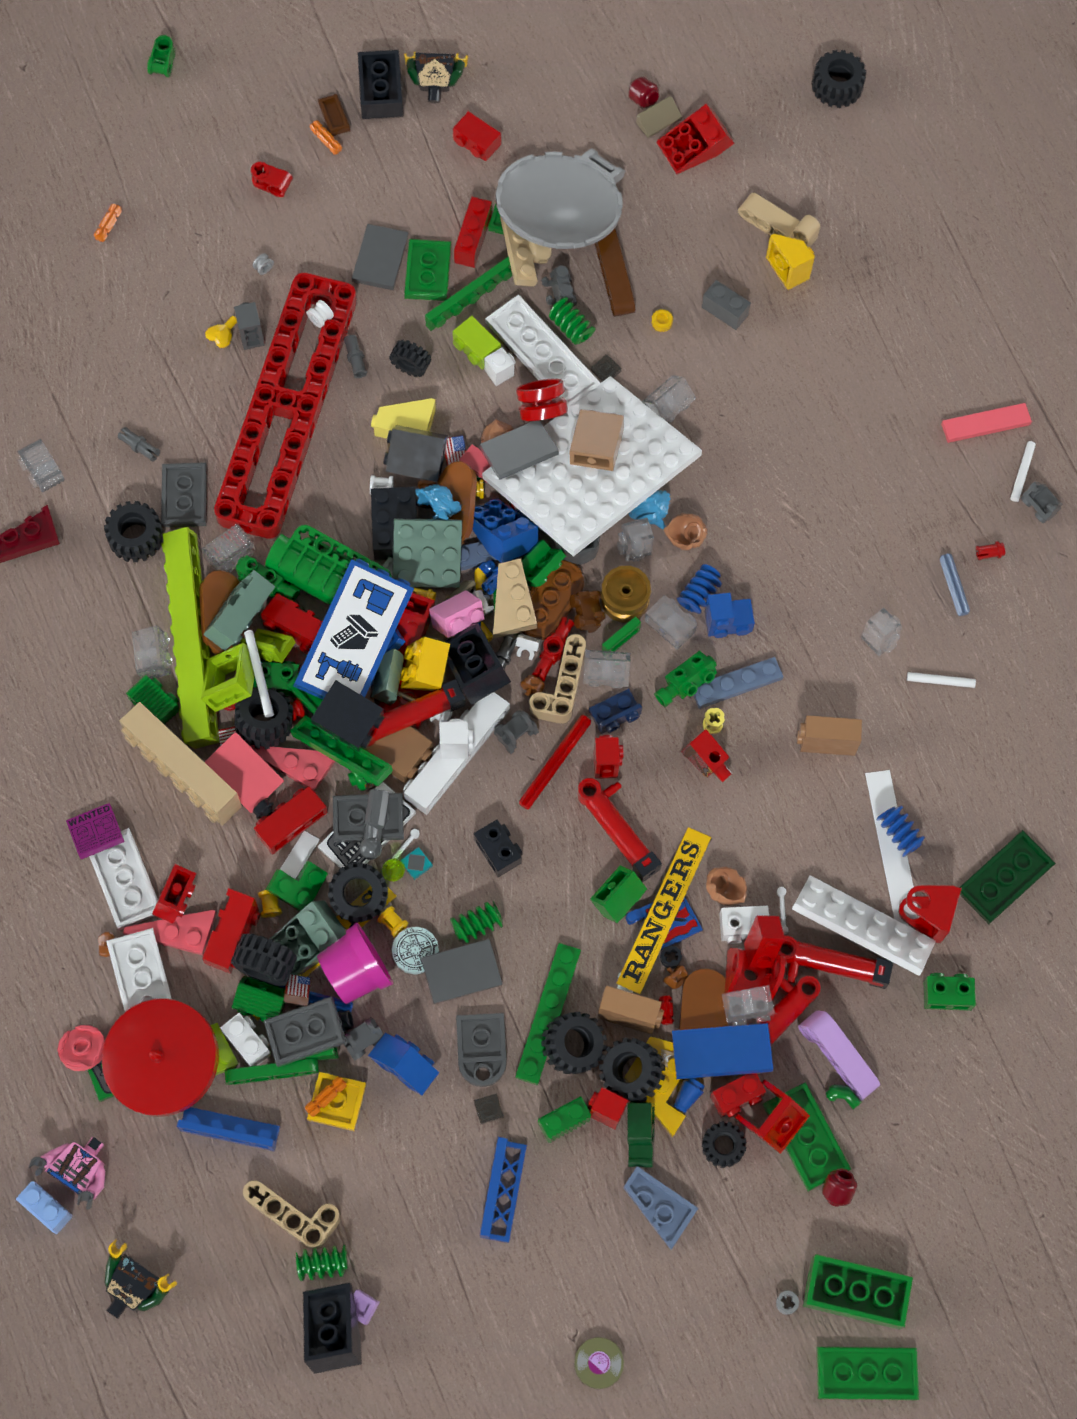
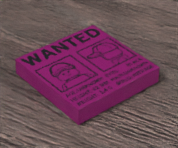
M110 803L66 820L81 860L125 842Z

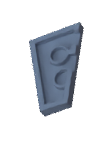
M637 1166L623 1188L669 1249L672 1250L698 1208Z

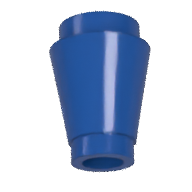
M694 1078L683 1079L673 1106L686 1113L704 1093L702 1090L705 1085Z

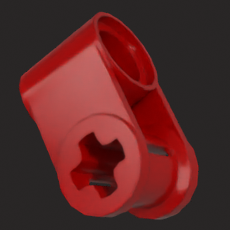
M261 161L251 166L252 184L254 187L269 192L276 197H284L293 179L289 172Z

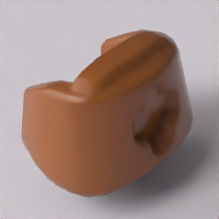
M528 675L520 682L522 689L526 690L525 695L527 696L530 693L533 695L543 692L545 687L544 682L534 675Z
M104 932L98 937L100 956L110 957L106 941L116 938L110 932Z
M682 965L677 966L674 971L669 967L666 970L670 975L665 977L663 982L672 989H677L684 984L688 973Z

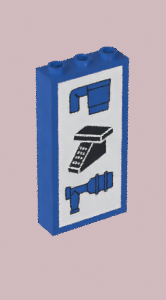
M351 559L293 687L323 700L335 680L365 697L414 588L410 587V583L401 578L395 580L389 577L390 574L382 569H377L376 571L368 567L369 564L363 560L356 559L355 561Z

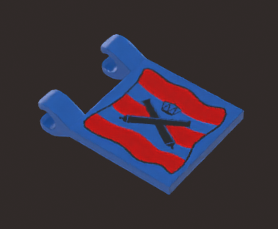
M685 897L660 951L703 930ZM653 902L629 912L625 918L627 923L632 925L643 918L646 920Z

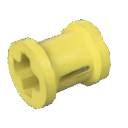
M719 708L707 710L703 720L704 730L707 729L710 734L719 733L723 728L725 720L723 711ZM715 719L718 720V722H716V721H714L713 723L710 722V720H712V721L715 720Z

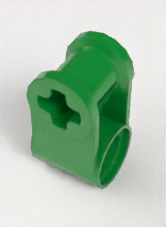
M161 35L155 39L152 53L148 59V74H163L167 78L171 76L176 53L173 41L169 36Z

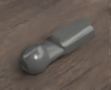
M372 789L369 791L364 823L366 826L364 840L361 841L359 846L361 855L368 860L376 859L382 852L380 841L382 829L385 826L389 792L384 790Z

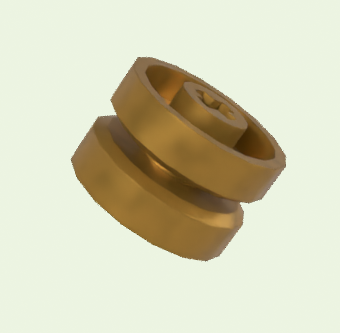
M619 566L612 569L605 576L601 588V606L605 614L612 620L621 623L629 622L635 616L640 619L647 611L651 595V584L647 575L639 568L633 566Z

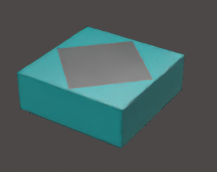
M419 847L400 860V863L413 880H416L433 867V864Z

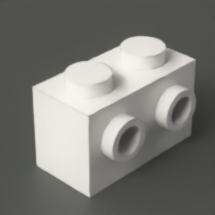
M451 719L449 722H440L441 759L469 758L468 751H473V729H468V721Z
M768 905L721 908L719 913L721 940L728 941L729 944H738L742 940H746L756 916H769Z
M238 1013L221 1026L220 1029L249 1067L258 1066L271 1056L268 1050L270 1044L262 1034L257 1036L253 1031L256 1026L248 1016L243 1018Z

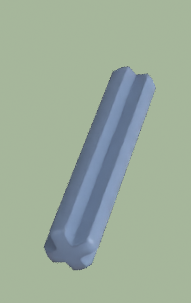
M950 553L944 554L940 558V563L957 615H968L970 608L953 557Z

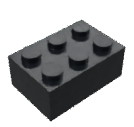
M399 50L357 52L362 119L403 117Z
M415 487L371 489L374 561L387 560L388 557L393 559L394 519H417Z
M478 622L444 641L450 644L447 663L471 705L511 683Z

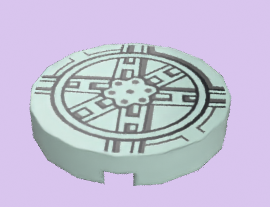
M411 927L403 930L394 939L392 945L393 960L398 968L405 973L414 975L424 972L421 962L422 957L439 953L438 942L434 935L425 928Z

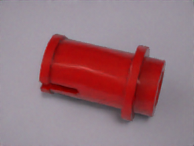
M996 541L995 544L976 546L978 560L993 557L1001 559V556H1005L1004 543H999V541Z

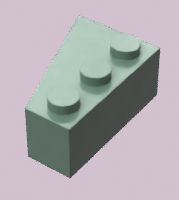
M253 570L233 589L203 635L224 651L231 645L235 647L243 637L240 634L243 630L246 631L252 624V618L261 610L264 601L275 586Z

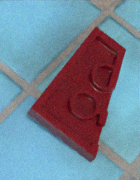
M48 505L41 508V512L32 517L30 515L25 518L24 523L18 527L10 528L0 534V563L60 544Z

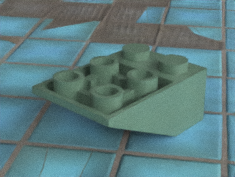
M325 900L312 901L269 939L281 943L294 952L297 960L291 974L300 976L319 963L317 955L346 935V930Z

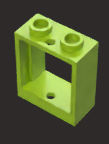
M241 643L207 660L201 700L214 712L252 696L255 675L246 644ZM236 670V677L225 681V675Z

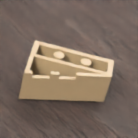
M521 559L500 563L498 566L493 639L537 628V621Z

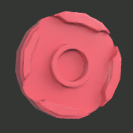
M79 1025L71 1032L67 1031L60 1039L57 1051L61 1062L66 1068L73 1071H85L93 1068L102 1060L105 1038L98 1028L91 1025Z

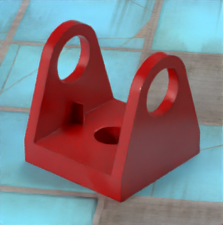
M952 885L915 886L910 889L906 898L900 903L898 908L899 916L916 931L930 937L936 943H941L950 932L961 888ZM917 891L925 892L928 896L912 895ZM913 903H917L920 908L916 907ZM907 904L909 909L920 917L917 919L907 917L904 913V906Z
M729 948L727 951L724 996L771 1003L784 977L785 956L777 955L772 968L762 969L749 967L745 950ZM745 970L753 971L756 979L754 981L748 980L744 974Z
M764 1079L762 1084L781 1099L777 1107L760 1129L756 1128L739 1114L734 1118L781 1154L810 1115L792 1098Z

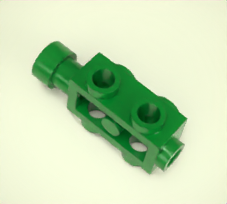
M246 555L245 557L242 556L237 562L236 571L240 582L255 570L275 586L269 597L273 599L278 593L293 602L297 599L300 593L298 587L285 583L283 577L276 574L274 570L268 569L257 562L255 558Z
M699 650L665 676L668 686L662 687L654 693L657 701L663 707H667L677 695L681 699H684L686 696L691 697L695 695L698 687L714 680L717 674L715 660L710 655L706 656Z

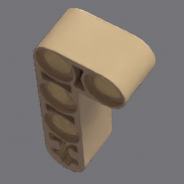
M751 193L738 209V213L743 219L768 235L778 234L802 240L807 247H811L818 238L820 223L816 218L811 215H805L799 221L756 193Z
M573 634L566 640L554 695L538 692L531 696L529 712L534 718L555 723H566L570 720L586 649V641L581 635ZM574 646H578L576 656L572 655ZM572 665L576 667V670L570 672L565 668ZM564 686H569L572 689V691L563 692L561 688ZM541 702L545 707L537 709L534 707V704ZM559 707H564L568 711L564 714L558 713L556 709Z
M250 1181L243 1189L244 1198L250 1205L310 1249L321 1248L340 1222V1213L332 1204L322 1205L312 1219H309L261 1182ZM252 1189L258 1190L265 1198L264 1202L256 1196L252 1198L250 1191ZM273 1202L281 1203V1209L276 1214H271L268 1211L269 1205ZM328 1210L335 1212V1219L330 1223L322 1220L323 1214ZM293 1216L300 1217L301 1219L300 1225L295 1229L288 1227V1221ZM311 1231L320 1232L318 1242H308L307 1236Z

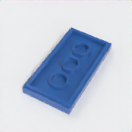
M768 1023L672 1031L676 1079L773 1072Z

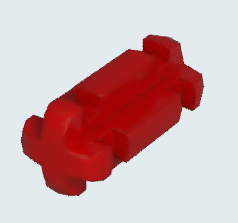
M667 995L661 996L659 998V1001L662 1002L660 1009L664 1010L661 1024L671 1025L674 1023V1019H672L674 1016L673 1004L670 1002L672 997Z

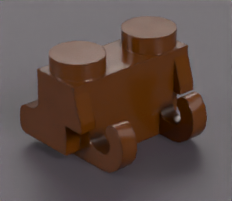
M583 591L570 596V605L576 610L574 618L576 628L588 630V633H594L601 626V622L606 618L605 612L601 611L599 602L601 598L600 591Z

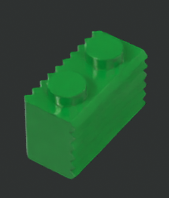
M145 675L126 692V695L134 705L141 702L165 725L179 712L177 705L179 701L171 692L166 694L161 689L163 687L162 684L155 677L150 679Z
M244 975L238 983L232 1008L244 1016L254 1015L260 1017V1020L264 1022L266 1019L283 1013L285 989Z
M580 1096L538 1118V1125L547 1142L551 1143L552 1140L560 1139V1136L568 1134L569 1131L577 1130V1127H581L582 1124L589 1123L591 1113Z

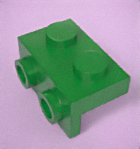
M540 540L521 560L527 585L530 587L542 586L547 581V576L562 565V560L566 557L561 549H551L544 540Z

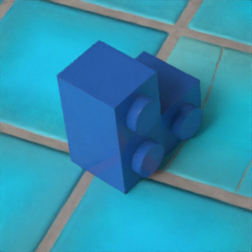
M731 593L708 595L704 611L708 637L723 638L728 634L743 636L753 632L755 622L751 599L732 601Z
M385 1032L368 1054L382 1069L395 1075L405 1086L421 1096L439 1074L433 1067L434 1061L424 1054L421 1056L418 1053L420 1051L418 1046L411 1041L407 1043L406 1040L397 1034L393 1037Z

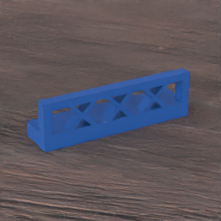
M192 1107L184 1110L182 1120H178L177 1128L181 1132L275 1151L280 1132V1126Z
M498 1137L480 1238L506 1243L510 1241L527 1147L525 1144L508 1142V1139ZM507 1147L521 1150L519 1160L511 1165L505 1157ZM505 1162L508 1167L503 1170V1165ZM518 1164V1169L516 1173L513 1167H515ZM511 1170L516 1180L512 1186L506 1189L501 1182V1176ZM501 1186L503 1192L498 1195L499 1187ZM514 1188L513 1196L511 1197L509 1191ZM506 1194L511 1201V1207L501 1213L496 1206L497 1199ZM496 1210L499 1216L494 1219V1214ZM509 1213V1218L507 1222L504 1216ZM499 1219H502L507 1226L505 1236L491 1234L492 1225Z

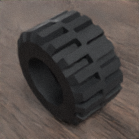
M832 50L831 54L827 52L824 54V57L821 56L819 58L812 79V90L815 92L817 99L821 98V103H828L829 107L835 105L837 108H841L842 105L845 107L850 106V102L854 104L857 102V98H860L867 73L866 69H864V62H860L861 59L858 56L854 57L852 52L848 54L845 53L846 50H841V52ZM840 76L845 78L847 81L838 82L833 80L831 77Z
M127 501L124 506L119 504L116 506V511L112 509L109 512L111 517H106L105 520L107 525H104V531L109 546L118 558L123 556L124 561L129 562L130 559L133 560V563L138 562V559L146 561L148 560L147 556L153 557L156 555L155 550L159 551L161 548L160 543H163L164 532L159 516L153 508H149L148 504L144 503L141 505L140 501H135L134 504ZM142 525L146 527L144 533L137 538L128 539L122 536L124 531L130 526Z
M258 687L253 688L252 696L239 701L235 705V731L243 740H246L249 746L253 744L257 749H260V746L265 747V749H270L271 745L277 747L279 742H285L286 737L291 733L293 707L290 705V699L288 697L285 698V694L282 691L278 693L277 689L273 687L271 690L268 689L274 712L272 716L274 719L259 721L253 718L256 715L264 714Z
M350 863L345 867H341L333 875L331 883H329L328 898L335 912L342 918L352 922H364L373 919L382 912L388 898V886L383 875L373 866L364 863ZM357 878L366 880L372 888L370 901L360 907L349 904L344 895L346 885L351 880Z
M243 934L231 959V964L249 977L270 985L284 986L287 984L297 956L288 947L272 939L257 934Z
M573 1012L553 1019L554 1021L546 1026L548 1030L543 1032L542 1036L546 1038L544 1041H541V1047L545 1046L546 1051H543L544 1057H549L547 1062L549 1065L554 1064L556 1071H563V1074H578L587 1072L599 1064L598 1061L604 1055L602 1051L607 1049V1045L603 1044V1041L607 1040V1036L602 1035L601 1031L604 1028L602 1025L597 1026L598 1020L596 1018L590 1019V1014ZM570 1029L577 1031L584 1041V1049L579 1057L572 1056L566 1050L564 1044L565 1035Z
M622 1038V1042L618 1040L613 1042V1048L608 1046L606 1049L608 1054L601 1057L604 1063L603 1065L599 1064V1070L603 1071L600 1078L605 1082L603 1085L606 1089L631 1102H637L638 1100L646 1101V1096L653 1097L655 1095L654 1090H660L662 1085L659 1082L665 1079V1075L661 1074L662 1071H665V1065L661 1063L663 1058L657 1054L658 1051L654 1047L636 1038H632V1040ZM634 1057H639L642 1062V1072L634 1082L626 1083L623 1078V1068L627 1061Z

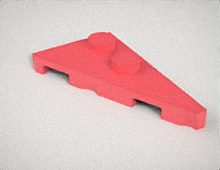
M255 745L250 746L268 765L304 787L310 786L314 792L335 763L334 760L316 750L271 746L270 749H265L260 746V749H257Z
M208 910L183 915L182 917L178 916L174 923L163 919L127 926L124 928L123 933L124 935H129L153 928L157 944L203 955L217 913L215 910Z

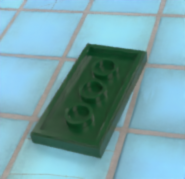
M1022 830L959 887L961 888L960 896L989 925L1056 863Z

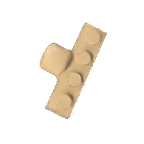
M500 216L515 285L535 287L537 276L534 263L546 264L548 258L551 257V248L522 238L511 230Z

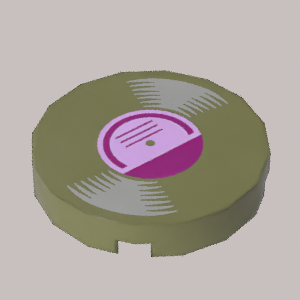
M596 1337L587 1340L579 1347L575 1355L574 1367L576 1375L583 1384L594 1389H604L611 1387L619 1380L623 1372L624 1359L621 1350L614 1342L607 1338Z

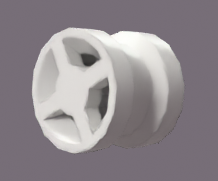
M322 300L316 303V307L310 308L307 311L309 319L319 328L325 325L326 320L334 317L330 307Z

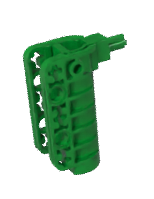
M308 525L299 526L291 538L281 534L271 547L265 562V567L274 570L285 581L328 605L331 604L351 559L354 560V557L367 562L369 567L375 568L376 571L377 569H382L390 574L389 577L392 578L387 568ZM308 531L309 537L302 539L300 533L305 534ZM322 542H328L331 545V547Z

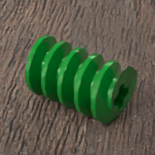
M563 298L552 307L549 318L555 322L556 326L560 327V330L566 334L567 338L571 339L573 344H581L594 334L596 328L594 326L588 328L590 321L583 322L585 316L583 314L577 316L579 309H573L574 304L572 302L566 305L568 298Z
M494 901L493 906L485 902L484 910L480 906H476V914L470 909L467 910V918L463 914H459V922L453 917L450 918L452 928L459 942L460 939H463L466 943H469L468 935H471L476 940L477 931H480L485 936L486 927L492 932L495 931V923L501 928L503 927L501 915Z
M346 1245L342 1246L341 1252H338L336 1246H333L331 1253H328L327 1248L323 1247L320 1255L316 1248H313L311 1256L308 1255L306 1249H303L301 1257H299L296 1251V1267L299 1280L304 1281L306 1274H308L310 1280H314L316 1273H318L320 1279H324L326 1271L330 1278H334L336 1270L340 1277H344L345 1270H348Z

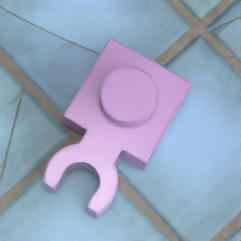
M356 1290L353 1296L357 1320L364 1325H368L380 1302L361 1290Z

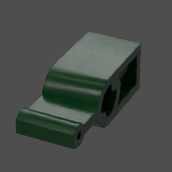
M628 1103V1167H654L655 1103Z

